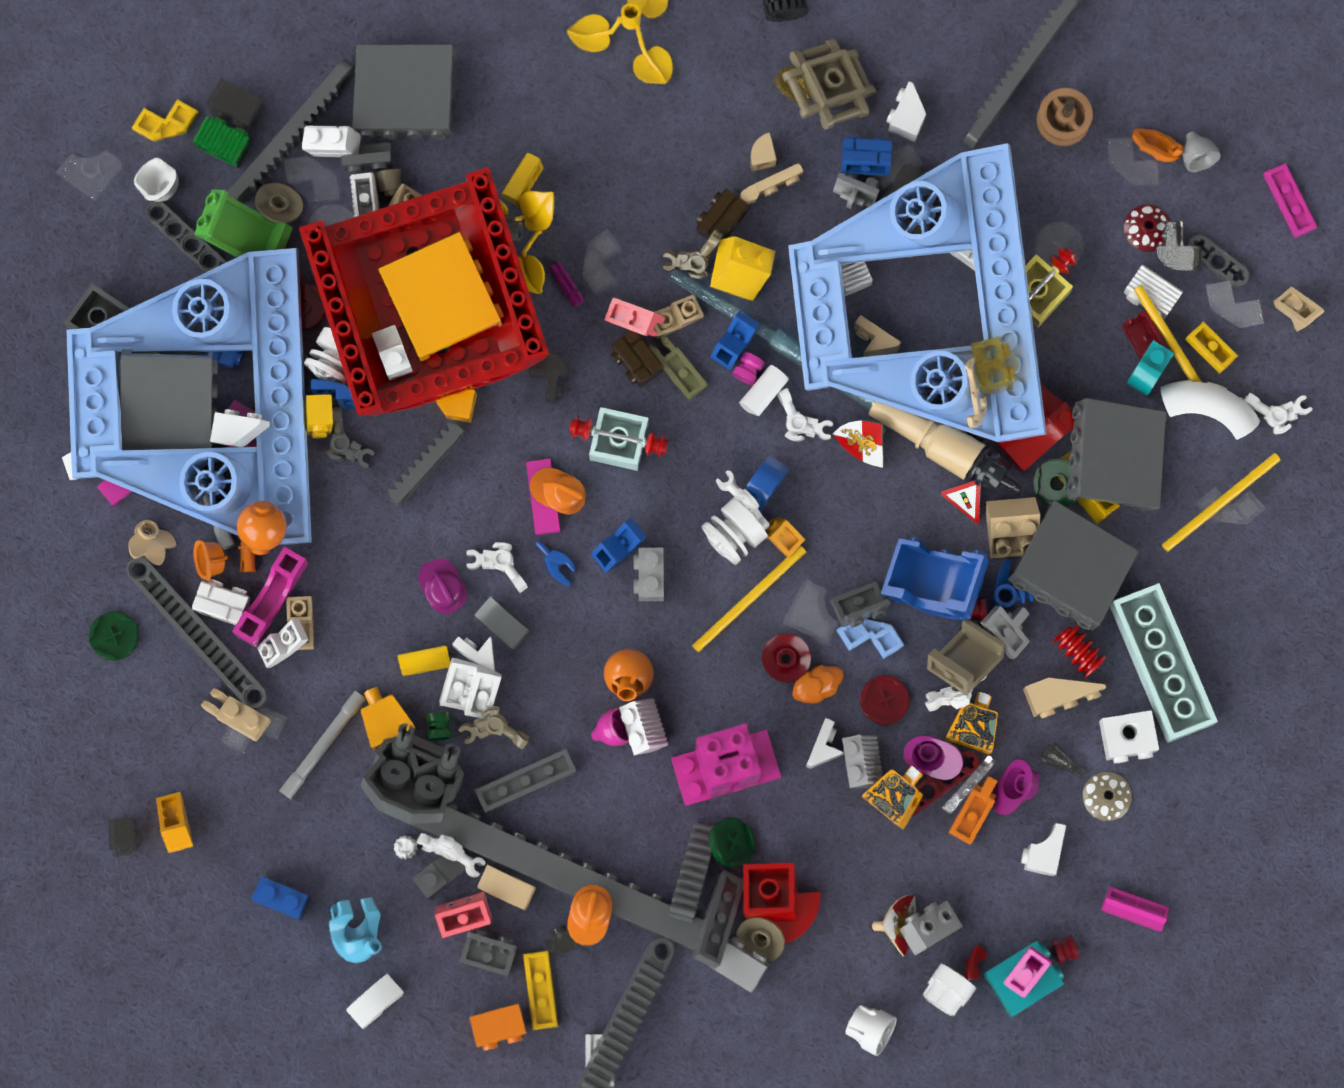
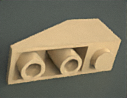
M1046 678L1025 686L1023 691L1033 716L1040 715L1043 719L1056 714L1054 709L1063 706L1067 710L1079 705L1078 700L1083 698L1091 701L1101 697V692L1106 689L1105 684Z

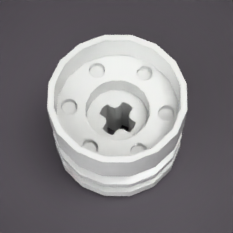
M324 327L316 340V343L324 351L311 349L310 355L314 359L306 358L304 366L321 380L348 386L331 328Z
M733 498L721 508V512L726 520L722 521L713 515L711 521L714 526L706 522L702 525V529L714 549L731 563L737 565L741 561L737 552L744 557L748 555V551L743 543L746 542L756 548L767 538V534L749 510Z

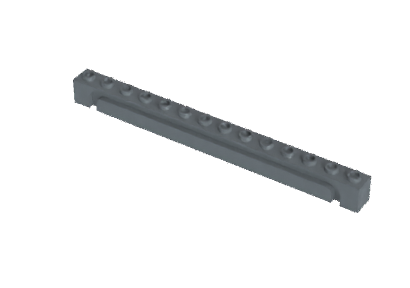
M450 802L446 805L441 822L412 824V826L437 837L441 835L449 836L470 852L572 897L582 887L588 885H598L605 888L613 901L612 915L696 951L694 947L698 943L697 938L701 934L699 930L704 925L702 921L706 917L705 915L697 913L696 917L694 916L693 923L668 917L671 906L664 903V897L652 892L650 896L641 893L642 888L628 882L627 886L618 883L619 878L605 872L604 876L595 872L596 867L582 862L581 866L573 863V857L562 852L555 855L549 852V846L537 841L535 845L526 842V836L515 831L510 835L503 831V826L490 821L489 825L480 821L481 816L470 811L466 815L458 812V806Z

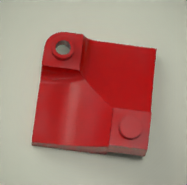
M1041 383L1047 434L1005 442L994 441L1021 473L1074 427L1073 410L1066 402L1063 403Z

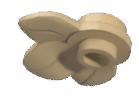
M144 520L136 525L135 535L129 540L128 544L130 555L134 559L144 555L145 559L151 564L159 566L164 562L165 549L176 547V541L172 534L159 529L157 524L151 520Z

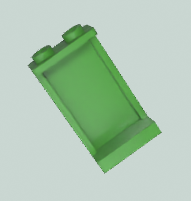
M211 190V193L206 198V206L202 216L197 221L194 235L235 257L248 252L285 249L293 227L286 223H277L265 218L259 212L228 196V192L225 190Z

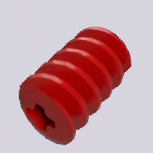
M1079 625L1069 626L1055 637L1052 643L1061 641L1058 650L1067 648L1064 657L1074 656L1071 665L1080 663L1081 665L1077 672L1082 673L1086 671L1085 679L1103 664L1106 656H1096L1099 648L1090 649L1093 641H1083L1086 632L1077 634L1080 628Z

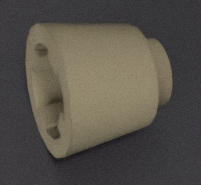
M390 169L374 173L380 193H384V197H393L401 185V169Z

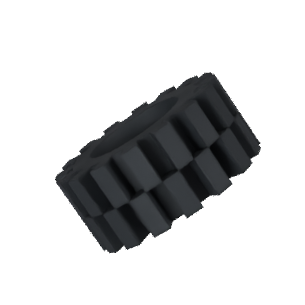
M763 0L765 19L767 21L797 20L798 17L802 18L808 14L807 0Z

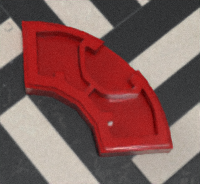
M820 892L797 893V920L772 921L782 930L785 944L800 937L811 926L819 910Z

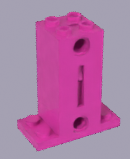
M746 724L696 739L695 751L671 758L685 807L781 778L767 730L749 735Z

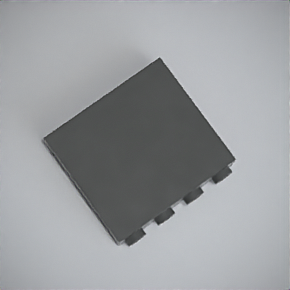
M357 45L352 129L360 133L362 139H373L374 136H383L386 139H396L398 136H407L410 139H420L422 136L444 139L446 136H453L450 128L453 62H456V51L453 45Z
M133 349L122 350V450L212 448V445L217 446V443L210 442L212 422H214L215 412H217V407H213V398H217V383H213V374H217L218 360L213 359V351H209V355L133 354Z
M1087 398L1076 402L1072 411L1074 428L1070 438L1072 454L1069 458L1071 471L1067 483L1069 499L1085 498L1140 507L1139 511L1145 512L1160 509L1166 412Z
M1054 500L1046 508L1039 527L1014 573L1009 576L1008 580L1018 590L1029 592L1034 595L1038 602L1049 604L1055 608L1058 614L1065 617L1069 616L1077 621L1080 627L1093 631L1101 624L1139 551Z

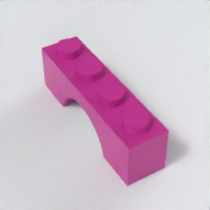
M284 546L271 567L269 577L260 594L252 605L244 611L232 632L236 637L255 648L258 647L284 605L286 597H289L308 566L305 558Z

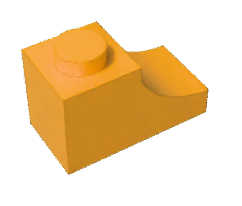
M181 792L156 798L160 831L168 853L193 847L191 829Z

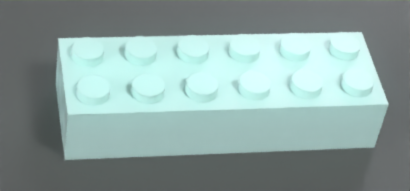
M1158 583L1113 601L1110 609L1166 742H1172L1217 723V718L1160 584Z

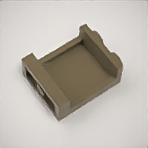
M966 619V621L962 622L961 631L940 652L933 649L928 654L927 670L965 695H968L1004 658L1005 644L999 637L991 635L982 629L979 624Z

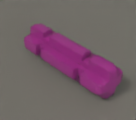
M557 262L550 267V272L554 278L557 277V283L565 295L569 296L572 306L576 307L582 304L584 297L580 291L577 292L578 289L569 274L565 273L562 263Z

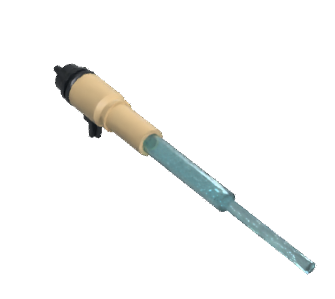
M676 269L672 271L668 278L732 319L740 310ZM746 314L759 323L755 333L770 342L769 348L802 368L800 342L798 339L782 329L775 332ZM837 389L869 409L868 415L915 443V448H923L927 458L961 479H966L967 483L972 480L975 481L974 484L977 486L981 483V488H986L993 493L1000 484L1016 493H1019L1022 489L1017 482L1006 476L1011 465L1002 460L1000 453L995 451L991 454L992 447H985L981 436Z

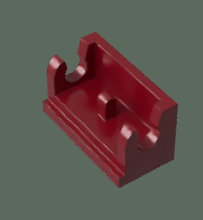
M1146 310L1140 312L1133 319L1129 318L1121 326L1140 360L1153 340L1167 348Z

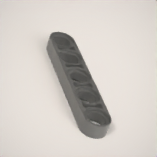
M152 202L149 204L146 214L150 222L205 273L227 263L202 238L194 235L195 232L164 203ZM159 207L164 209L165 214L161 219L157 220L152 218L151 213L153 209ZM172 224H180L182 226V231L179 235L174 236L169 233V227ZM190 240H197L200 245L198 250L190 252L186 249V244ZM208 256H214L217 259L216 265L212 268H207L203 264L204 259Z

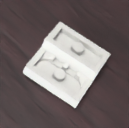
M452 658L439 700L440 705L464 710V715L485 718L481 716V712L485 708L493 706L502 676L478 664Z

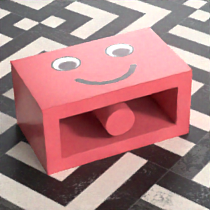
M484 892L438 905L435 909V917L442 938L491 924L492 914Z

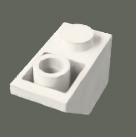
M908 82L906 89L901 87L896 98L899 105L896 110L891 109L886 122L890 123L889 132L915 142L924 123L926 113L914 84Z
M225 409L224 414L215 412L210 442L244 447L270 426V422L262 420V415L247 413V417L239 416V411Z

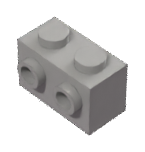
M638 548V555H634V570H639V579H634V594H639V601H664L663 548Z
M935 901L923 909L925 914L922 916L917 912L905 919L907 925L899 930L914 955L963 927L948 901L940 905Z
M735 937L728 938L721 965L714 970L752 993L770 963L766 962L767 957L760 952L754 950L752 953L744 948L745 944Z

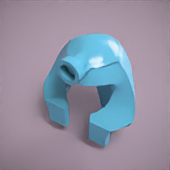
M372 897L360 900L366 917L357 928L348 926V922L353 918L349 900L339 901L337 905L333 904L331 906L332 920L329 922L331 939L335 950L348 962L360 963L381 951V943L377 940L378 924L381 915Z

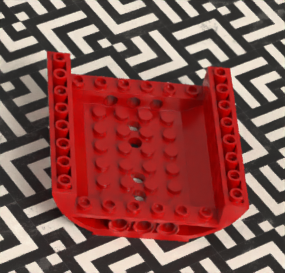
M489 167L465 174L466 182L326 226L324 221L321 220L299 227L358 416H374L414 409L504 380L532 367L549 355ZM460 232L462 238H468L473 248V251L469 252L472 260L478 259L483 273L479 275L483 283L488 281L494 295L490 296L493 305L498 303L504 315V317L500 318L502 326L499 327L498 324L451 345L448 352L439 353L437 351L429 355V359L421 362L378 269L406 257L411 249L421 250ZM395 325L413 372L390 381L372 333Z

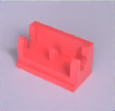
M613 297L604 320L639 334L655 337L658 333L654 331L656 323L663 324L665 317Z

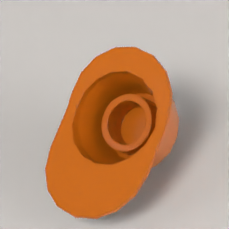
M550 467L540 469L531 478L529 486L531 494L540 504L566 515L575 514L584 506L586 491L583 484L577 478Z
M198 540L194 544L193 557L197 573L203 580L210 581L212 576L223 572L228 556L224 555L220 544L216 542Z
M588 885L576 892L573 898L567 929L572 939L581 945L598 943L607 931L613 901L605 888L598 885Z

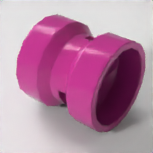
M743 352L740 358L742 364L735 367L732 375L748 385H754L757 379L756 371H761L765 362L751 353Z

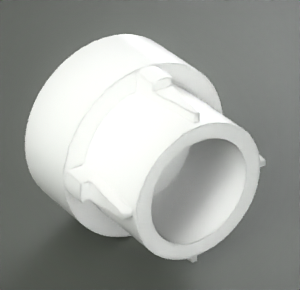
M940 964L928 982L929 986L923 995L935 1007L949 1016H954L959 1008L963 1007L970 999L976 987L954 970Z
M860 1005L848 1023L846 1034L860 1042L859 1044L862 1049L878 1056L887 1045L894 1031L897 1018L883 1010L877 1011Z

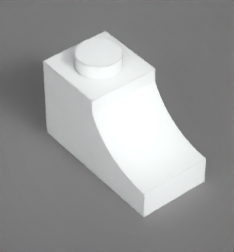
M395 325L372 333L390 381L413 372Z
M1056 823L1044 842L1040 844L1031 843L1028 849L1024 848L1021 863L1025 864L1024 870L1049 876L1056 875L1066 825Z

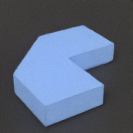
M864 619L865 622L857 627L851 628L849 625L836 629L849 651L871 639L882 658L885 659L905 646L892 624Z

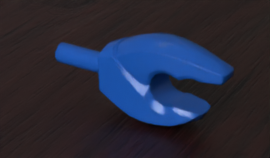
M540 540L537 541L535 545L546 555L544 561L551 576L561 584L570 587V581L559 571V568L565 565L575 573L576 568L572 559L560 550L554 549L550 551Z

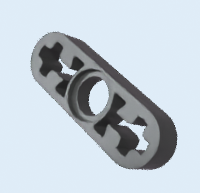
M1195 235L1188 242V254L1230 287L1241 288L1247 283L1249 279L1247 268L1207 237ZM1199 242H1202L1204 244L1202 248L1207 253L1210 249L1213 250V252H1211L1208 256L1207 260L1203 258L1205 257L1206 253L1202 250L1196 252L1194 250L1195 245L1193 243L1198 244ZM1212 257H1222L1225 262L1224 266L1221 268L1214 267L1211 263ZM1229 263L1233 265L1230 268L1233 273L1236 274L1238 271L1242 273L1241 279L1243 281L1240 279L1234 281V275L1230 271L1226 275L1223 273L1229 266Z

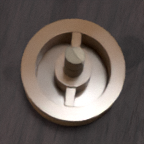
M1060 88L1050 92L1043 99L1037 113V127L1040 134L1049 143L1057 146H1071L1078 143L1084 138L1092 122L1093 111L1091 104L1081 92L1075 89Z

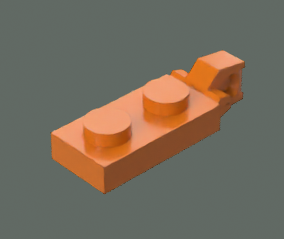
M987 776L982 786L975 785L949 829V834L969 845L972 844L995 802L996 795L991 792L997 780Z

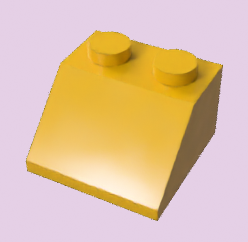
M735 236L720 240L710 287L753 301L771 275L775 251Z

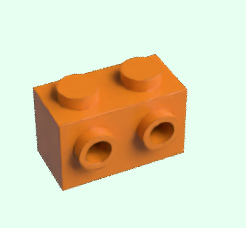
M519 1004L469 1017L476 1046L478 1048L483 1046L484 1051L497 1048V1042L507 1040L508 1044L522 1041V1035L527 1034Z

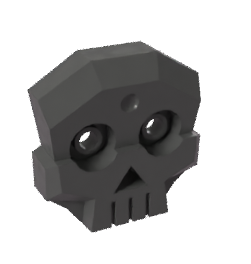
M401 724L398 728L397 737L383 740L376 753L373 766L364 775L360 787L378 811L412 825L441 822L447 803L454 800L464 777V773L457 761L461 750L456 745L455 751H452L454 744H448L445 748L413 735V726L410 725L407 731L408 724Z

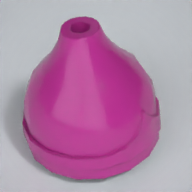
M619 708L610 709L600 717L596 728L591 732V737L594 741H601L609 746L629 743Z

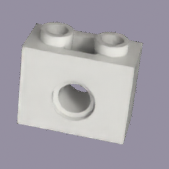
M1152 710L1102 718L1099 721L1106 761L1113 760L1114 764L1129 761L1128 757L1137 755L1139 760L1153 757V753L1159 750ZM1124 727H1130L1133 729V739H1127L1124 737Z

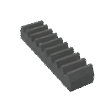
M448 422L447 427L449 431L441 430L442 439L434 438L436 446L428 444L429 454L421 452L423 460L415 459L416 468L410 466L407 468L410 475L401 474L403 482L395 481L396 490L388 489L390 499L397 507L400 508L465 436L464 430L457 424Z
M564 749L477 788L475 792L486 814L568 776L574 775L577 771L567 749Z
M694 821L668 917L693 923L712 854L709 846V835L713 826Z
M725 870L714 881L716 882L712 888L714 892L710 895L711 901L707 904L709 908L704 915L706 917L702 921L704 925L699 930L701 934L698 936V943L694 947L696 951L692 954V958L714 969L721 965L744 888V880Z

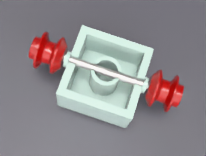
M602 407L599 410L596 426H593L590 417L585 422L581 421L578 415L577 419L571 420L569 433L573 434V439L580 435L585 442L590 438V435L593 436L589 453L591 461L638 471L644 447L648 456L652 452H656L658 458H660L661 454L666 455L669 440L664 439L665 434L661 438H657L655 433L652 432L646 438L649 418Z

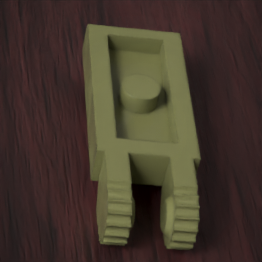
M663 335L660 337L663 346L670 352L667 356L663 357L658 348L653 344L649 348L664 366V372L685 398L690 401L706 389L708 384L680 349L676 348Z

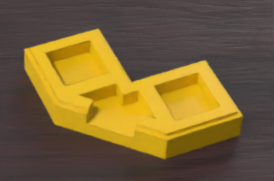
M178 99L165 119L144 108L132 126V130L152 141L185 134L198 116L199 111Z

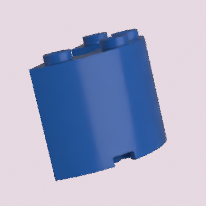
M909 537V540L899 538L881 594L899 604L904 605L906 603L911 607H915L916 610L931 615L966 621V619H971L989 564L987 554L982 551L973 550L972 553L963 551L961 556H956L954 552L946 549H941L940 552L932 551L924 546L923 541L918 538Z

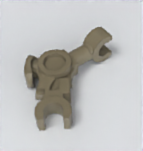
M715 229L702 249L699 248L694 252L679 251L677 254L673 250H666L663 253V257L670 258L672 263L665 262L663 269L673 270L675 267H679L680 270H691L689 276L692 279L706 277L708 275L706 268L709 264V254L717 246L723 234Z
M499 706L485 708L481 712V716L485 718L474 720V724L464 723L459 728L460 732L465 730L471 732V736L465 738V744L472 743L476 736H479L481 739L492 734L500 736L504 734L512 739V742L517 747L524 749L530 736L523 731H516L508 726L509 722L499 713Z

